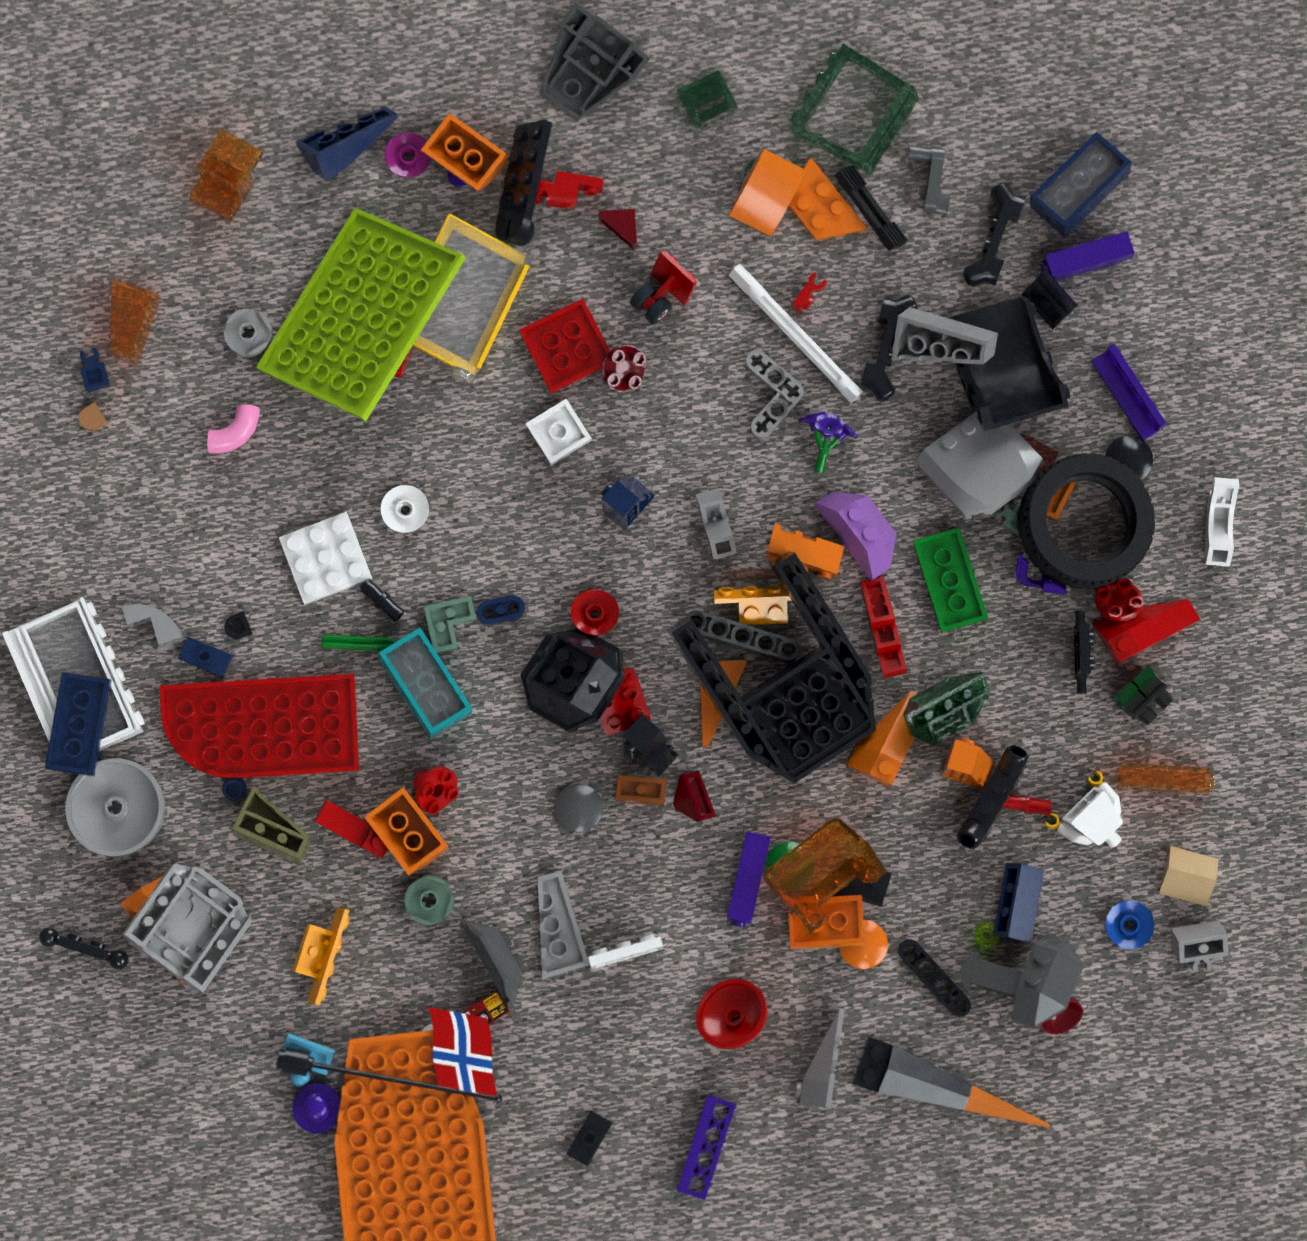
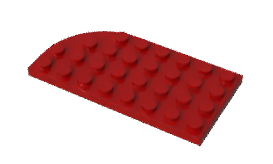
M355 674L160 686L161 719L166 736L176 752L192 767L203 773L225 779H246L360 771Z

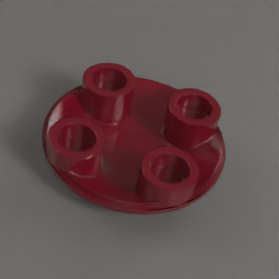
M625 344L615 347L607 354L602 365V375L605 383L611 389L619 392L639 388L646 370V356L632 345Z

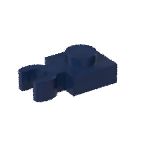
M95 347L93 348L94 355L92 358H86L85 352L80 351V357L87 365L80 368L87 393L111 387L104 362L97 363L100 354Z

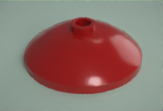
M728 979L714 985L704 994L697 1007L696 1025L700 1035L707 1043L719 1049H736L748 1044L760 1033L766 1022L768 1007L765 996L755 984L743 979ZM737 1018H740L737 1023H734Z

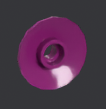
M412 132L400 133L393 137L385 150L386 164L391 172L403 178H413L424 173L431 163V158L421 152L427 140L421 135ZM407 154L413 155V159L411 161H406L404 159Z

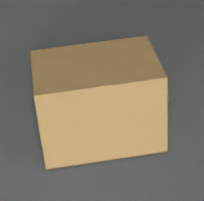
M1170 846L1158 894L1207 906L1217 881L1218 859Z

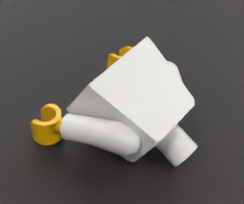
M1095 771L1099 781L1094 782L1088 776L1087 782L1092 789L1062 818L1064 822H1060L1057 814L1051 813L1050 815L1057 819L1056 824L1050 825L1046 821L1045 824L1050 829L1057 828L1058 833L1071 842L1086 846L1093 843L1100 846L1105 841L1110 848H1113L1122 840L1116 832L1123 823L1120 817V798L1107 783L1102 782V773Z

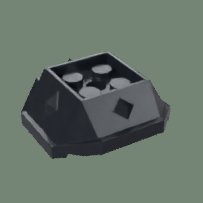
M578 629L546 634L521 673L529 709L568 733L598 721L625 680L622 651L598 636L584 634ZM572 672H574L573 675H572V677H570L569 679H567L568 676H569V674L572 673Z

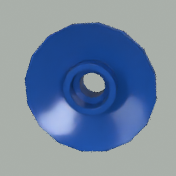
M1131 900L1119 902L1110 909L1106 916L1105 928L1107 935L1120 948L1129 950L1141 948L1149 942L1154 933L1155 923L1153 915L1140 902ZM1126 921L1133 923L1132 930H1127L1124 927Z

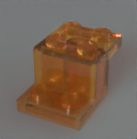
M221 128L197 167L201 177L189 195V199L231 222L255 183L252 172L263 156V151Z

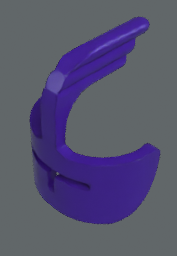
M1022 553L1018 554L1016 579L1020 584L1040 588L1044 593L1067 595L1066 586L1054 582L1053 579L1052 582L1049 581V578L1042 574L1041 581L1030 579L1027 576L1029 562L1023 558Z

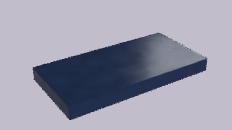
M62 672L45 764L46 770L95 777L111 679Z

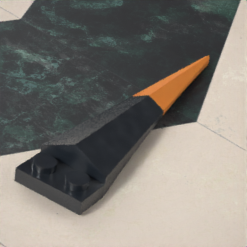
M867 1037L852 1082L853 1085L886 1095L1050 1127L1049 1123L894 1045Z

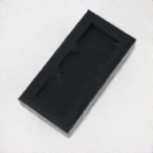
M590 1111L566 1154L588 1167L612 1122Z

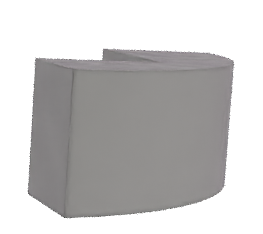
M719 488L696 494L713 560L737 554L733 533L727 520Z
M143 604L122 606L126 623L130 628L152 622L158 645L161 648L185 641L179 627L161 610Z

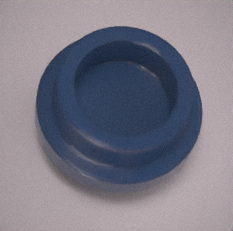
M228 778L223 783L222 792L228 800L239 801L246 795L247 786L241 778Z

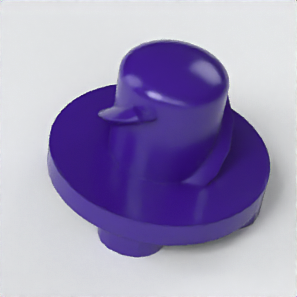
M314 1083L307 1085L297 1093L293 1101L292 1111L294 1119L307 1132H327L338 1123L341 1098L332 1087L326 1084Z

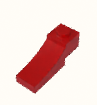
M328 800L324 801L314 822L376 857L383 859L388 848L369 823Z

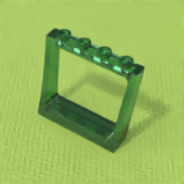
M843 43L837 52L834 51L829 56V66L825 72L820 71L816 77L817 85L813 91L808 90L803 99L804 105L801 110L797 109L794 111L789 130L792 135L850 165H854L857 169L871 176L920 98L916 88ZM848 61L855 63L898 92L863 150L858 154L805 129V126Z

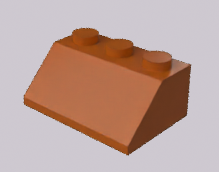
M450 113L421 149V152L478 192L493 182L508 163L507 153Z
M404 787L364 816L408 876L427 866L449 849L447 843Z

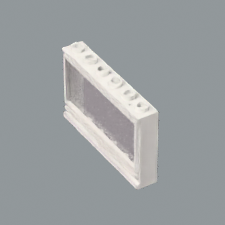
M82 597L71 604L2 634L49 742L62 672L112 680L100 752L144 732L141 725H144L145 722L140 711L135 712L132 703L135 702L134 696L130 689L125 690L122 681L126 679L122 669L115 667L113 659L116 658V655L111 645L106 646L103 638L107 635L102 624L97 625L94 619L97 612L93 603H87Z

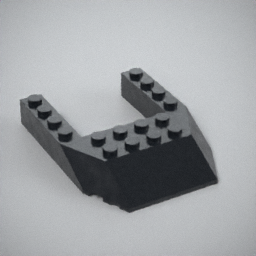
M788 551L769 565L818 642L819 646L740 697L692 619L689 617L684 618L667 629V632L745 753L795 784L876 731V724L873 713L874 701L872 699V678L796 553Z

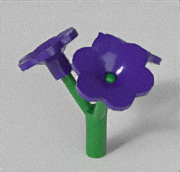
M820 412L798 419L799 423H808L811 432L814 431L819 449L815 471L819 473H824L828 453L839 441L842 442L846 436H851L854 439L858 438V435L842 419L837 418L832 413L826 415L825 412ZM819 432L824 436L823 444ZM834 435V440L828 445L829 438Z

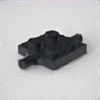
M1075 611L1074 662L1075 680H1077L1076 694H1087L1086 679L1095 666L1094 655H1090V648L1094 645V632L1090 631L1089 624H1085V611Z

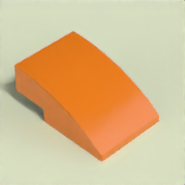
M766 149L760 150L728 216L771 237L796 193L806 170Z

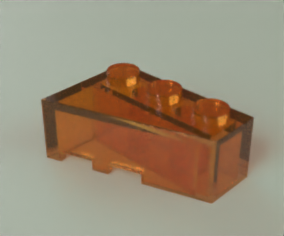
M112 279L111 354L115 359L138 366L161 299L157 292Z

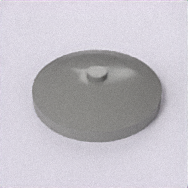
M105 759L97 762L95 777L79 774L73 781L66 798V819L72 834L85 848L107 857L127 856L140 851L155 838L163 823L165 799L160 784L143 766L126 759Z

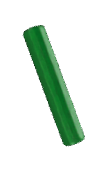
M324 634L321 641L323 648L382 651L394 644L392 638Z

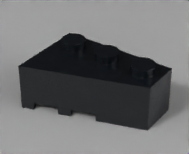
M643 714L623 734L624 752L633 760L636 758L640 759L658 777L679 756L673 751L674 748L670 744H666L668 740L662 731Z

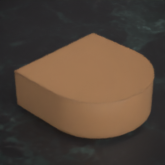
M95 402L82 409L79 413V423L87 431H96L108 424Z

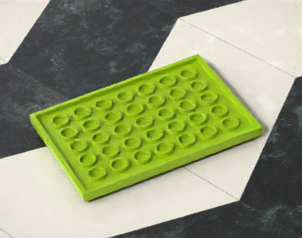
M354 208L256 368L262 373L363 421H367L465 261V256Z

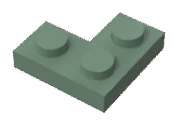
M471 596L424 606L432 646L437 654L458 649L453 626L477 621Z

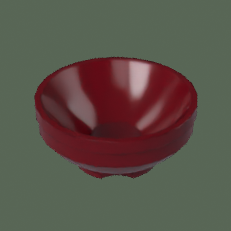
M1071 997L1067 1009L1041 1023L1042 1029L1049 1034H1061L1069 1031L1081 1020L1083 1016L1082 1005L1076 998Z

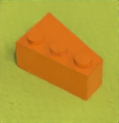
M775 523L766 557L767 560H770V563L788 551L796 553L807 572H815L817 577L825 580L837 577L845 546L818 537L814 539L803 536V532L797 530L794 533L781 530L782 525Z
M960 738L959 741L955 739L949 748L941 776L984 789L993 773L995 762L979 746H975L973 740Z

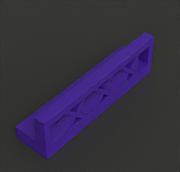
M1115 343L1110 345L1106 352L1091 360L1092 365L1140 439L1144 441L1165 427L1167 423Z
M708 1094L677 1191L706 1200L736 1104ZM716 1103L730 1107L727 1118L719 1122L716 1121L713 1115ZM712 1117L715 1124L709 1126L710 1119ZM725 1122L723 1130L721 1131L719 1124ZM716 1126L721 1135L720 1140L709 1146L705 1138L706 1132ZM704 1141L707 1148L701 1150ZM717 1146V1149H716V1152H715V1155H714L713 1152H712V1150H711V1148ZM709 1150L713 1158L712 1164L702 1170L697 1161L699 1154ZM695 1166H697L699 1172L693 1174ZM710 1169L708 1177L706 1179L703 1172ZM699 1174L702 1175L705 1181L702 1193L688 1189L691 1179Z

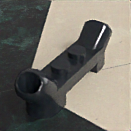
M1000 183L993 187L990 192V196L1000 215L999 218H993L990 231L994 233L991 240L986 238L982 250L983 253H986L985 258L965 267L963 270L964 279L971 287H975L983 282L996 286L1004 260L995 258L1007 221L1017 223L1025 201L1024 197L1014 195L1009 183Z
M905 295L896 301L885 297L878 319V323L887 325L876 364L866 362L860 388L871 390L879 402H884L895 394V388L884 370L885 366H891L892 352H890L891 344H894L898 315L909 307L918 309L915 300L910 295Z
M1016 745L1005 748L1000 762L966 821L957 832V840L965 848L975 849L987 839L995 820L1014 787L1018 785L1023 776L1024 768L1029 758L1028 753L1023 748Z

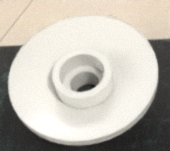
M409 485L397 486L391 489L382 500V518L386 525L396 532L410 533L416 531L428 518V500L423 492L416 487ZM409 507L410 512L404 515L401 513V509Z

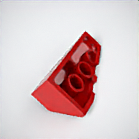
M1189 599L1145 606L1139 615L1132 620L1117 622L1103 617L1092 625L1117 666L1201 619Z

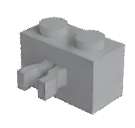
M1220 921L1171 928L1172 951L1180 964L1191 962L1193 972H1198L1200 960H1203L1206 969L1210 970L1212 969V964L1209 959L1229 956L1227 932Z

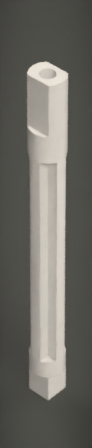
M741 264L733 268L729 277L780 327L850 403L855 401L863 391L847 374L845 375Z

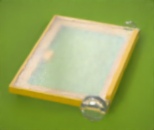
M449 213L434 242L463 254L466 259L413 346L453 367L450 374L455 379L466 384H472L523 282L532 258L529 257L530 251L522 246H517L514 249Z

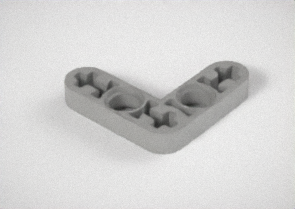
M755 350L748 354L746 366L750 372L776 393L751 423L752 435L757 439H766L802 400L804 389L796 379L764 352ZM752 357L755 359L761 357V364L764 367H767V364L771 365L764 375L761 374L763 368L759 365L752 366ZM773 371L779 372L782 376L779 383H771L768 380L769 373ZM788 379L787 386L792 390L795 387L798 388L797 394L799 396H792L790 398L788 397L789 391L785 387H783L782 391L778 388ZM773 405H781L784 408V413L778 417L772 415L770 409ZM766 413L769 419L776 423L772 424L769 421L766 425L767 432L761 431L758 433L756 424L759 423L761 425L766 421L767 417L763 416Z

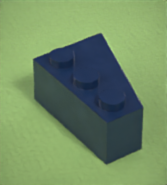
M634 477L617 480L614 485L609 483L601 493L603 495L601 498L603 513L625 531L656 495Z

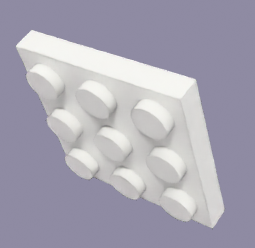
M347 511L279 537L304 605L364 583L368 579L372 580Z

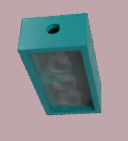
M421 628L379 652V662L429 740L471 715L473 708Z

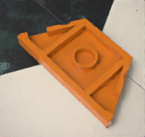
M810 158L804 168L806 172L788 207L815 241L824 240L829 237L845 236L846 234L865 232L867 230L865 224L813 159Z

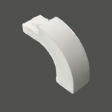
M1214 477L1212 491L1209 492L1206 512V565L1230 567L1234 550L1233 516L1239 489V479Z

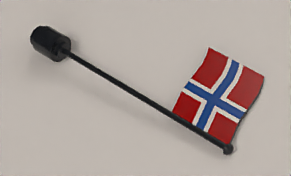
M428 1007L433 1025V1061L438 1085L314 1063L315 1058L311 1057L310 1051L288 1047L286 1050L280 1049L277 1059V1069H282L284 1073L306 1076L308 1072L313 1071V1068L493 1100L496 1101V1104L502 1101V1096L500 1094L497 1095L492 1071V1036L488 1020L485 1017Z

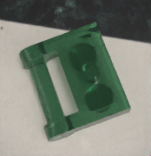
M719 70L677 90V94L695 129L701 127L702 123L720 114L738 109L737 103ZM722 96L724 97L726 102L697 115L695 109Z

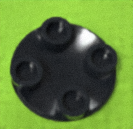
M1119 437L1106 450L1105 457H1111L1118 460L1120 464H1125L1133 470L1135 475H1138L1140 480L1144 479L1152 468V451L1147 443L1138 437Z

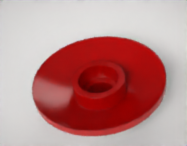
M591 589L584 591L575 598L571 606L573 624L579 631L590 636H600L608 633L615 627L619 618V607L612 595L603 590ZM592 612L599 613V617L593 619L590 616V614Z

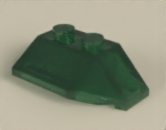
M977 672L948 677L909 698L904 711V717L910 736L935 745L972 725L981 711L984 701L990 696L985 674Z

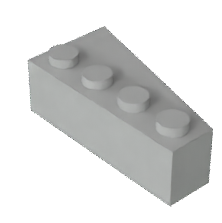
M909 307L898 315L891 360L910 359V361L933 360V362L953 361L954 363L984 364L995 354L998 333Z

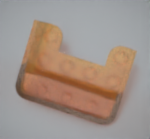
M835 818L826 822L767 869L763 879L792 917L809 933H812L825 920V914L819 908L823 903L829 901L833 895L846 887L856 877L863 883H874L887 870L871 845L845 822Z

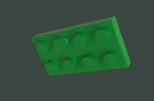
M960 528L913 540L912 543L941 634L988 620Z

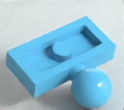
M288 1034L283 1047L285 1050L288 1047L310 1051L311 1057L315 1058L314 1063L330 1066L336 1051L292 1034ZM313 1068V1071L323 1075H327L329 1070ZM308 1072L306 1076L291 1074V1081L295 1086L303 1087L309 1083L310 1073Z

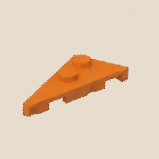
M747 660L718 661L734 688H736L746 667ZM700 684L702 747H707L722 717Z

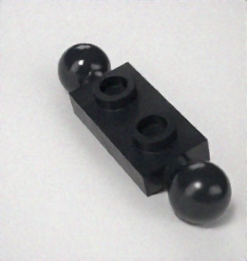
M51 927L44 928L39 934L40 943L45 947L59 945L108 961L117 970L125 968L129 962V957L125 951L115 950L110 952L104 950L106 945L91 941V944L88 945L82 943L83 937L68 933L67 937H63Z

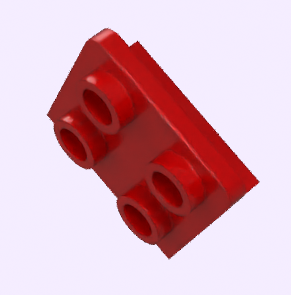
M624 668L625 680L600 717L604 732L608 736L629 729L642 714L651 720L634 668Z

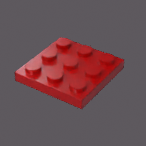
M584 299L578 300L519 329V333L551 394L602 370L604 359L610 352Z

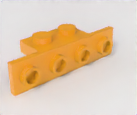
M772 585L762 589L747 586L743 589L735 590L730 587H722L719 590H714V604L739 603V623L741 624L788 623L787 601L792 600L781 586Z
M336 908L330 930L311 924L306 926L292 971L314 978L307 1000L309 1003L320 1005V1002L326 996L327 987L325 986L328 977L334 971V957L341 948L342 940L340 938L343 930L346 929L349 923V910Z

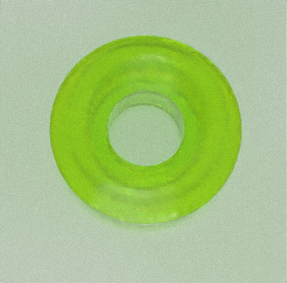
M983 923L976 928L974 936L980 946L989 948L998 942L999 937L993 936L995 925ZM986 930L992 934L989 940L983 937V932Z

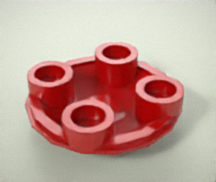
M1121 578L1118 581L1098 588L1096 591L1095 605L1097 610L1103 617L1111 621L1124 622L1132 620L1143 609L1144 599L1141 591L1135 585H1132V582L1127 578Z

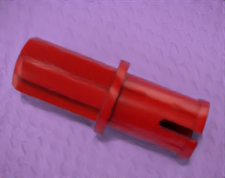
M1010 794L1003 808L1024 811V814L1031 812L1050 815L1052 802L1030 798V795L1024 797Z

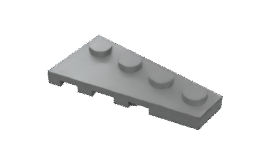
M561 870L538 877L542 980L590 966Z

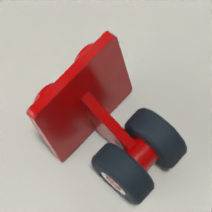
M665 250L659 253L651 271V275L662 287L656 292L655 287L650 283H646L635 292L630 300V304L636 310H640L643 307L648 310L645 318L652 325L658 323L672 307L671 302L664 297L668 292L685 306L689 302L697 284L694 275L690 271L685 270L677 262L676 258Z

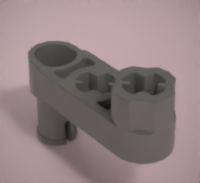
M910 145L908 160L926 162L930 165L923 212L947 216L951 194L939 193L946 149L932 146L930 149Z

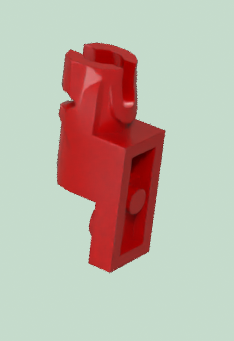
M557 171L555 183L552 182V179L540 180L535 204H541L542 199L547 197V206L576 208L579 190H582L584 194L589 196H597V193L603 194L604 179Z

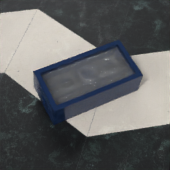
M1096 132L1030 196V207L1065 238L1131 173L1132 162Z

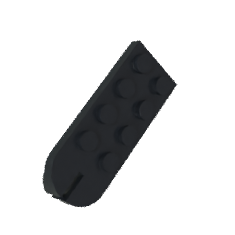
M547 120L517 125L513 135L514 142L509 155V165L504 178L502 197L499 201L500 207L496 221V234L499 239L518 246L527 245L535 233L532 216L552 122Z

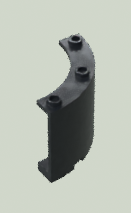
M1026 296L949 317V319L998 333L995 354L984 364L955 363L972 410L976 409L977 420L985 431L1069 407L1067 401L1070 398L1068 386L1061 382L1052 367V356L1049 351H1045L1034 315L1037 314L1035 304Z

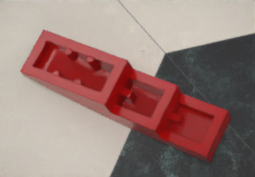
M884 577L875 578L872 581H861L860 586L883 679L907 674L901 641L895 623V615Z

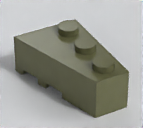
M253 786L232 828L233 835L301 866L311 845L310 837Z

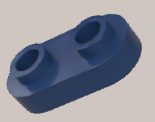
M516 595L491 599L482 602L478 606L477 617L486 626L515 621L523 616L525 605L523 600ZM512 604L517 606V611L514 613L508 610V607ZM487 610L494 612L491 618L485 616Z

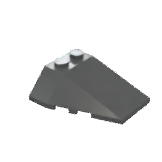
M575 2L561 22L560 33L557 43H555L553 48L554 53L551 63L548 65L540 94L578 122L636 79L651 57L604 19Z

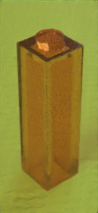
M1122 762L1119 765L1118 789L1207 795L1210 793V789L1214 787V775L1210 774L1211 768Z

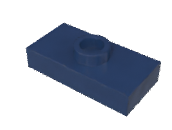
M187 637L178 659L224 678L233 655Z

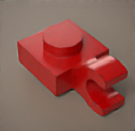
M816 273L810 275L808 283L805 284L792 304V310L798 314L803 309L807 311L814 301L812 297L814 292H820L826 287L827 280L825 279L820 285L814 284L813 280L816 278Z

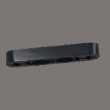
M907 939L901 942L898 947V955L952 1015L956 1017L967 1015L971 1009V1002L959 987L915 940ZM905 944L907 946H915L913 952L917 957H919L920 953L924 955V958L920 959L915 964V967L911 964L915 959L911 955L904 956L903 954L905 951L903 946ZM928 962L932 965L933 972L931 975L923 976L919 972L921 963ZM941 980L948 982L950 986L949 992L944 995L936 991V984ZM954 990L958 993V995L954 996L959 1002L964 1000L966 1003L964 1005L966 1009L964 1012L961 1010L956 1012L953 1009L956 1006L952 1000L949 1003L944 1000L951 996Z

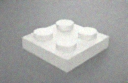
M567 399L525 423L550 465L592 441V438Z

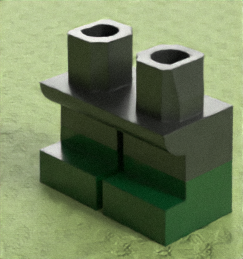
M1147 665L1113 701L1134 720L1138 718L1148 726L1158 716L1149 705L1155 701L1164 710L1174 699L1166 690L1168 686Z

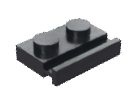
M1047 270L1042 272L1021 294L1034 302L1036 312L1052 330L1059 326L1078 306Z
M845 858L834 893L843 896L862 895L863 902L882 907L892 873Z

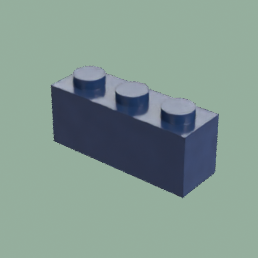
M1006 863L993 936L1016 942L1031 943L1044 870L1024 864Z

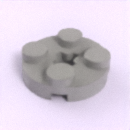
M241 309L234 312L226 322L227 325L224 331L225 341L234 353L242 357H254L263 353L272 341V326L262 312ZM247 327L249 330H255L251 338L242 337L245 333L244 329Z

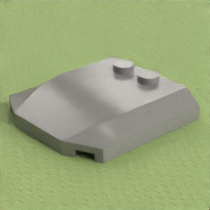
M977 411L926 447L916 460L918 468L966 520L972 519L971 515L980 513L988 515L996 512L1030 487L1036 479L1035 474L1037 470L1044 464L1043 458L1010 424L985 431L977 420Z
M174 863L171 864L122 935L129 943L186 985L202 993L245 933L252 920L247 916L242 906L244 904L241 898L202 868Z

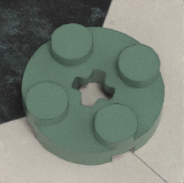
M424 876L410 884L405 893L404 902L407 912L413 920L422 925L432 926L442 923L449 917L454 907V896L452 889L443 879L436 876ZM433 894L436 904H431L430 908L425 907L426 903L423 901V897Z

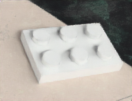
M654 934L641 937V942L631 945V941L616 944L617 949L607 951L606 947L592 951L593 956L588 957L591 968H599L662 950L661 937L655 938Z

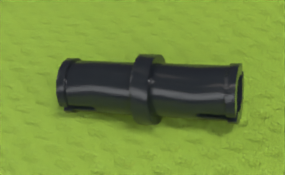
M371 579L366 580L359 590L374 602V606L377 609L384 611L392 621L397 622L404 615L405 610L400 608L390 598L391 595L388 592H383Z

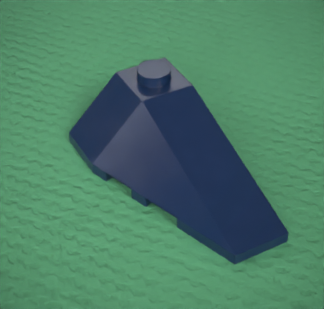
M385 107L359 116L357 119L358 123L356 124L339 123L337 124L338 129L327 134H325L324 129L316 131L297 141L296 145L315 174L324 180L332 179L361 155L398 118L396 112Z

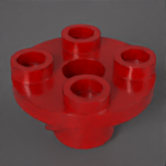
M439 766L430 771L421 770L414 777L413 787L416 791V804L420 809L431 815L437 814L450 801H454L458 797L457 777L447 767Z

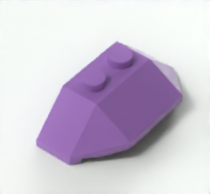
M833 491L814 503V506L871 581L890 569L897 533L868 495Z

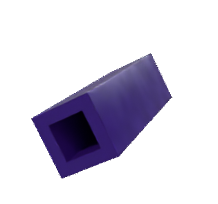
M1128 231L1047 254L1041 264L1042 272L1047 270L1056 281L1130 260L1135 252Z
M748 831L746 833L727 920H731V925L745 928L746 924L751 925L770 836Z

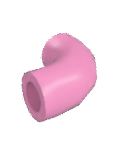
M252 405L236 406L235 418L228 427L219 430H209L207 438L208 453L231 452L246 444L256 430L260 408Z

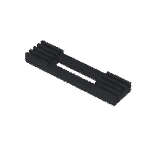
M854 165L843 168L834 175L888 251L901 247L908 241L895 222L891 223L865 187L867 183Z

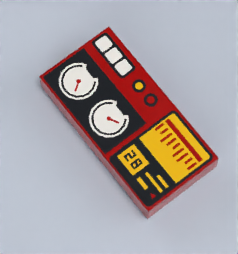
M496 990L462 1013L485 1017L490 1025L509 1013L510 1010Z

